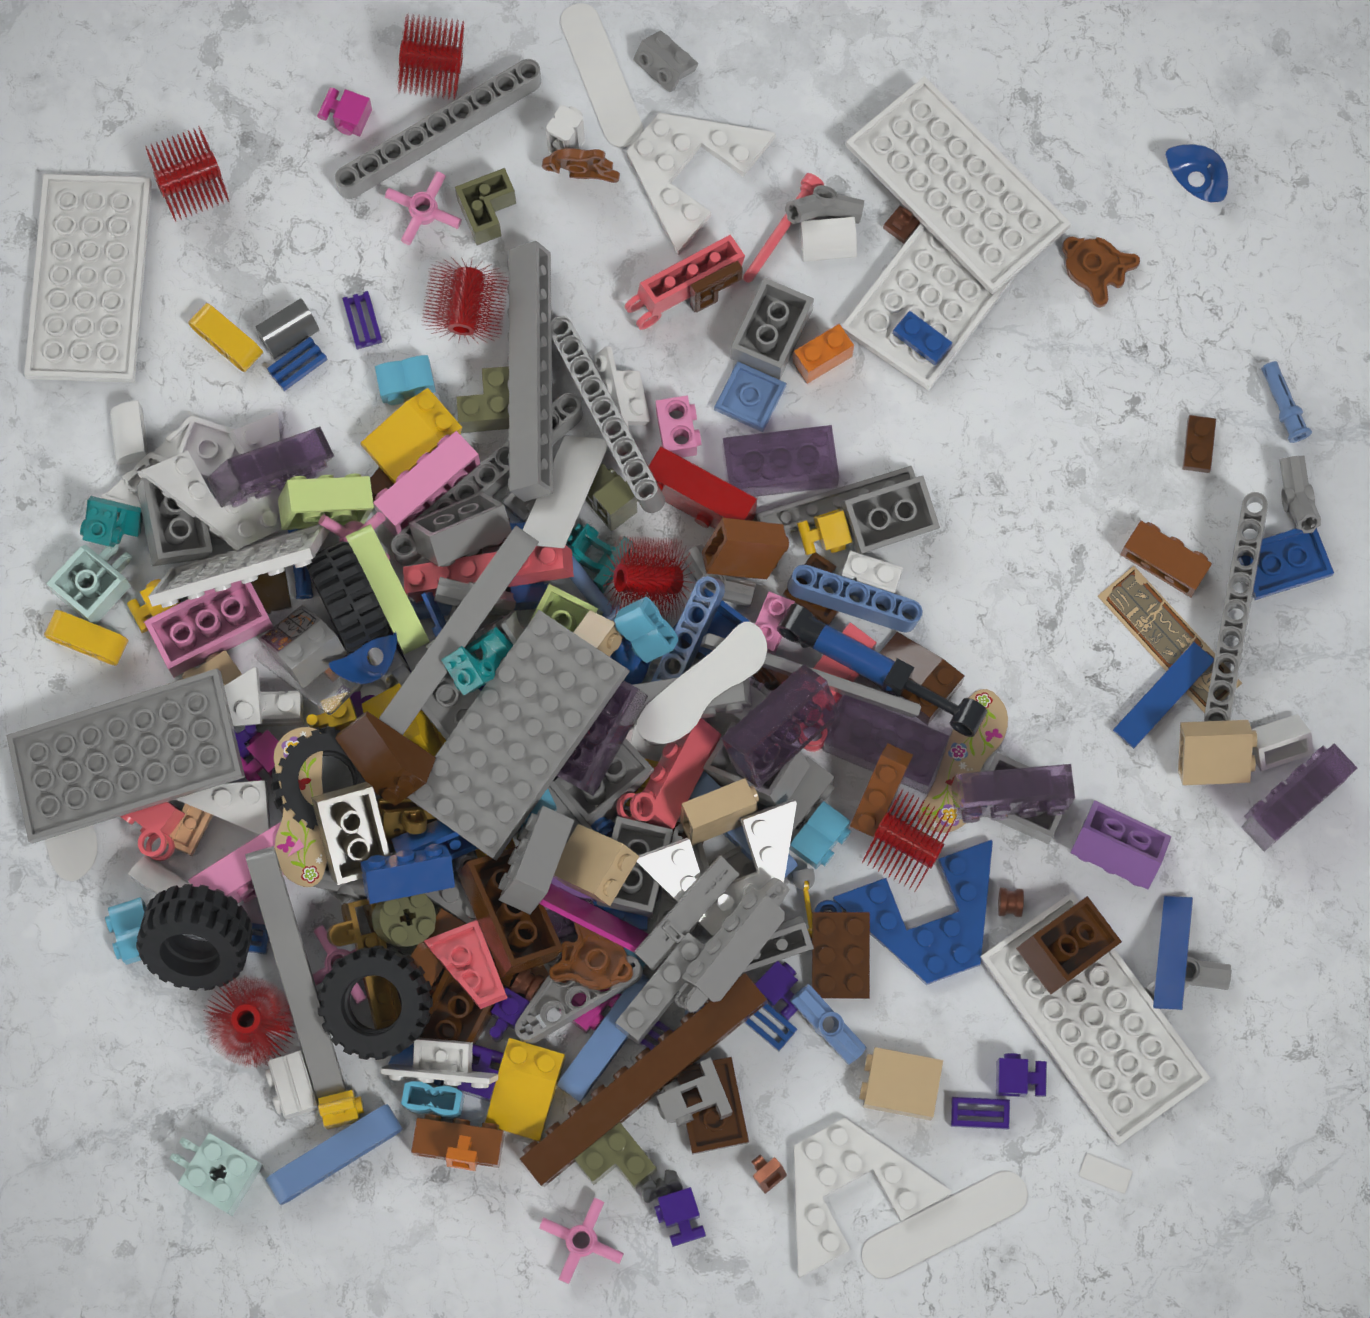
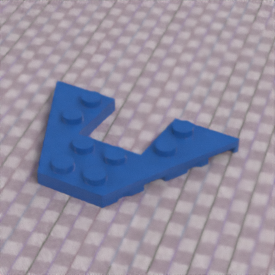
M989 840L939 858L938 862L958 910L956 913L906 930L887 878L834 896L833 901L838 903L846 912H870V935L893 953L904 966L913 971L924 984L929 985L962 973L981 964L980 956L982 955L993 841Z

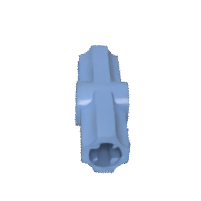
M806 984L793 995L790 1002L808 1020L815 1032L822 1036L848 1065L864 1053L867 1047L844 1023L842 1017L835 1013L809 984ZM830 1016L834 1020V1027L831 1031L826 1032L822 1024L824 1019Z

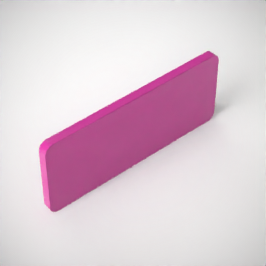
M550 884L547 894L539 903L632 952L649 935L641 929L553 884Z

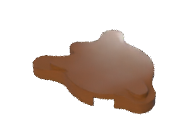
M559 149L550 156L545 157L542 161V168L544 170L559 174L560 168L570 171V178L599 179L611 183H617L620 178V173L612 170L613 162L605 158L606 153L599 149Z
M1068 237L1062 245V250L1066 257L1067 274L1075 284L1090 293L1092 302L1096 307H1104L1108 302L1107 286L1112 285L1115 288H1121L1125 282V273L1139 266L1140 257L1136 254L1120 252L1110 242L1099 237L1084 240L1085 238Z
M574 922V926L578 936L577 941H565L562 943V959L549 970V976L554 982L571 980L592 990L607 989L617 983L627 982L632 978L634 972L632 966L628 963L623 946Z

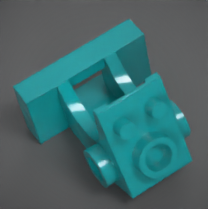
M90 496L87 500L86 517L80 528V535L83 536L82 540L114 547L116 544H120L124 534L138 537L141 534L143 520L141 508Z
M587 523L583 525L577 524L575 528L573 527L566 546L572 550V555L580 564L597 574L593 582L604 594L610 585L608 583L612 582L609 580H613V577L609 576L614 575L612 570L615 571V567L610 559L616 565L617 563L619 564L616 557L617 551L621 559L620 543L617 549L613 546L610 547V545L597 538L599 532ZM625 536L623 537V540H621V547H622L621 553H622V558H623V553H624V548H623V542H624V541H626V543H625V553H626V554H625V557H626V555H627V548H626V545H627V537H625ZM628 539V544L630 547V549H628V554L630 556L631 545L629 543L630 539ZM591 545L604 553L598 563L585 556Z
M494 627L465 646V648L463 646L459 647L448 656L442 658L441 661L453 678L456 688L464 696L494 679L496 669L499 667L501 660L511 650L513 644L497 627ZM480 647L483 651L482 660L474 653Z

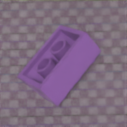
M1094 800L1070 853L1084 862H1090L1103 868L1109 874H1116L1128 880L1131 884L1148 890L1162 864L1172 836Z

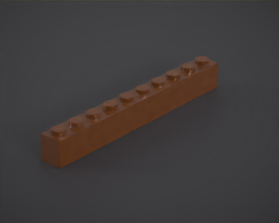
M744 973L736 980L721 1001L712 1002L707 999L704 1007L697 1013L689 1012L680 1020L682 1025L674 1032L672 1029H669L657 1039L660 1043L652 1050L649 1047L645 1048L635 1057L637 1062L629 1069L627 1066H624L612 1076L615 1080L607 1087L602 1084L590 1094L592 1099L584 1106L582 1103L577 1104L567 1113L570 1117L562 1124L557 1121L545 1131L547 1136L539 1143L534 1140L522 1150L524 1155L520 1160L540 1186H547L575 1162L574 1159L619 1122L622 1124L662 1091L664 1086L673 1082L769 1001L747 974Z

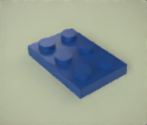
M1296 528L1262 540L1253 591L1254 600L1333 576L1334 571L1317 528L1312 533H1303L1302 530ZM1243 555L1239 558V562L1242 566H1248L1253 563V559L1250 556Z

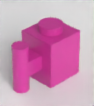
M329 88L317 117L326 121L330 112L334 113L335 127L339 132L349 136L354 134L360 137L372 111L370 98L345 89L339 101L336 100L339 91L335 88Z
M268 729L263 734L261 732L257 733L249 741L247 750L254 759L248 764L241 757L245 778L249 782L262 781L263 779L258 775L262 769L271 777L275 766L274 751L279 741Z

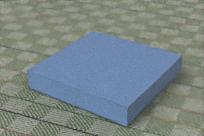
M737 361L714 410L764 432L787 383Z

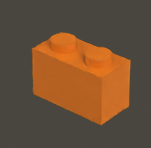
M838 324L794 350L792 363L808 384L853 357L854 344L841 325Z

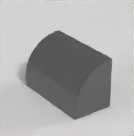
M302 298L255 326L260 340L274 359L320 331L313 315Z

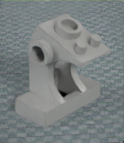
M711 1058L699 1063L702 1077L682 1085L678 1081L668 1084L662 1088L664 1093L657 1095L659 1114L664 1120L666 1119L667 1123L676 1122L677 1126L684 1125L694 1120L692 1114L714 1106L720 1119L732 1115V1109ZM697 1087L703 1102L687 1108L682 1093Z

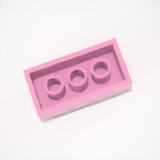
M457 431L451 436L449 434L444 436L438 442V447L431 453L426 452L417 460V465L410 471L405 470L402 472L392 487L389 489L384 488L376 495L373 502L376 513L381 512L385 516V521L382 524L394 537L407 527L409 522L414 521L480 465L479 454Z
M240 580L231 583V587L223 591L215 592L214 588L204 591L205 594L192 600L188 599L144 621L173 678L204 663L211 654L215 652L221 653L224 650L228 651L273 628L270 618L251 582L242 584Z
M281 822L188 880L189 883L193 884L194 887L205 885L209 886L208 889L214 891L219 889L224 892L225 896H232L238 903L244 901V903L251 901L257 895L245 854L271 846L275 848L276 834ZM300 839L297 840L288 857L304 848Z

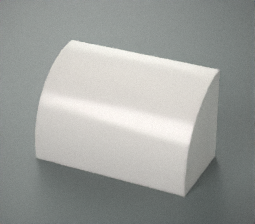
M855 217L801 222L800 237L803 262L857 257Z
M136 400L119 404L110 411L116 465L139 462L148 454L143 409L139 401Z
M1298 714L1252 729L1256 730L1257 747L1252 748V755L1255 756V762L1261 771L1314 754L1312 733Z
M148 856L139 860L128 873L133 881L154 895L163 890L167 891L172 886L178 885V887H182L184 884H190Z

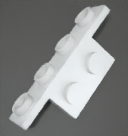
M605 346L594 355V364L628 429V425L648 424L650 416L640 371H616L611 346Z
M418 1038L414 1041L413 1066L389 1064L380 1068V1074L390 1075L389 1079L406 1080L407 1077H415L417 1081L432 1083L436 1079L444 1080V1084L450 1086L461 1085V1082L471 1083L473 1088H488L489 1084L498 1080V1074L472 1071L473 1042Z

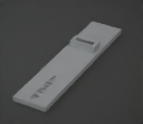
M719 855L637 947L634 953L654 971L739 876V873Z

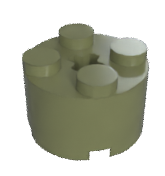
M425 893L378 902L372 912V926L375 933L381 940L395 947L420 944L435 929V908ZM407 914L408 919L405 922H401L400 916Z

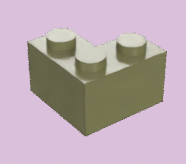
M505 168L455 187L457 201L476 245L501 237L500 223L495 212L516 204L515 190Z
M509 366L482 368L484 394L456 397L458 423L462 426L461 433L509 429Z
M602 463L585 501L612 532L637 513L638 501L627 480L624 481L613 468L608 470Z
M620 1122L574 1159L575 1163L593 1185L617 1167L630 1185L636 1189L641 1185L640 1182L644 1178L652 1176L657 1171V1167Z

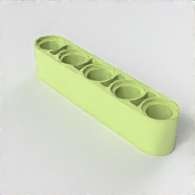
M371 524L345 536L377 597L393 633L395 631L397 633V641L403 653L407 654L429 643L430 641Z

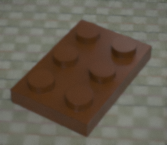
M812 912V945L814 948L812 949V988L821 998L870 999V912Z
M732 1057L712 1060L732 1109V1115L720 1119L715 1106L692 1114L694 1120L686 1123L692 1155L749 1143ZM699 1063L693 1064L677 1077L680 1085L703 1076ZM697 1087L682 1093L687 1108L703 1102Z

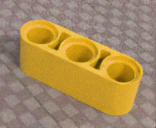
M205 303L188 321L189 326L200 337L242 372H246L263 354L262 349L250 337L209 303Z
M55 610L44 633L46 638L55 643L114 666L118 665L129 641L126 637L60 610Z

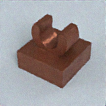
M900 205L884 223L883 229L905 244L921 222L913 213Z
M761 1155L752 1161V1164L755 1166L754 1168L757 1170L753 1178L765 1194L787 1176L782 1164L775 1157L768 1163Z

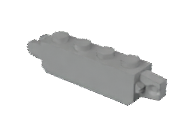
M773 877L760 890L752 888L750 892L742 897L735 911L724 920L722 927L715 936L707 941L703 951L696 960L688 965L686 972L681 977L685 983L679 989V993H676L677 995L674 999L677 1006L686 1008L685 1010L694 1013L695 1011L697 1012L699 1007L703 1006L707 999L712 1002L721 1001L785 920V911L780 905L790 889L783 881Z

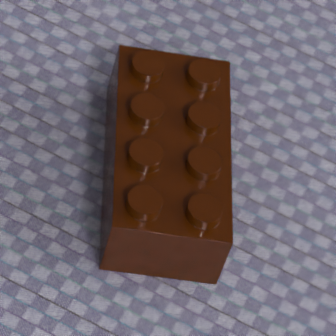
M518 846L504 850L497 861L488 855L468 861L458 873V877L502 978L551 962L563 950L543 905L538 904L532 913L528 914L499 901L502 890L498 888L505 872L508 873L511 867L508 864V860L514 848L517 849Z

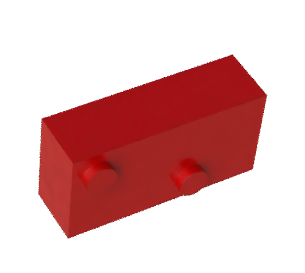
M660 446L649 464V468L665 497V502L694 517V521L704 528H709L710 526L716 529L722 518L754 520L757 498Z

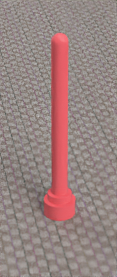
M807 173L801 181V192L796 199L812 195L815 187L824 186L823 181L816 175ZM787 214L784 215L743 276L745 282L750 283L754 280L792 224L787 219Z

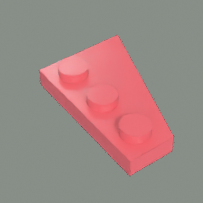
M477 920L424 941L427 948L480 1009L507 999Z

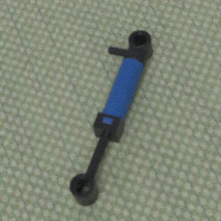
M791 604L777 627L779 634L787 640L800 643V646L803 648L810 647L882 686L881 691L900 698L905 689L953 715L950 720L951 727L964 736L974 737L988 713L987 709L976 700L964 698L958 706L912 681L911 677L915 667L898 658L896 661L891 660L814 618L809 610L800 605Z

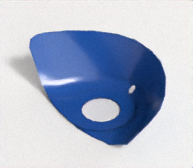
M1189 144L1174 146L1166 151L1165 155L1174 177L1189 193L1207 202H1221L1225 199L1228 191V172L1223 159L1213 149L1202 145ZM1192 172L1202 173L1205 178L1204 184L1200 187L1190 185L1188 182L1189 174Z
M396 631L394 635L371 640L345 658L330 662V669L340 677L359 684L371 683L388 673L393 663L397 644ZM372 648H379L383 653V661L376 666L371 665L367 659L368 652Z

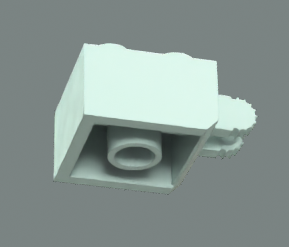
M85 544L71 556L46 584L58 598L83 619L97 624L131 587L128 580L120 573L130 563L132 556L126 552L111 566L107 562L117 553L118 544L114 547L107 546L99 555ZM87 583H89V584L92 585V586L89 587V588H86V587H85V585H86Z
M208 1133L200 1147L182 1137L179 1142L182 1147L192 1150L196 1154L190 1163L179 1154L172 1153L169 1159L186 1168L178 1184L233 1216L263 1165L211 1133ZM225 1167L226 1170H223V1172L226 1173V1177L224 1179L218 1178L215 1181V1172Z

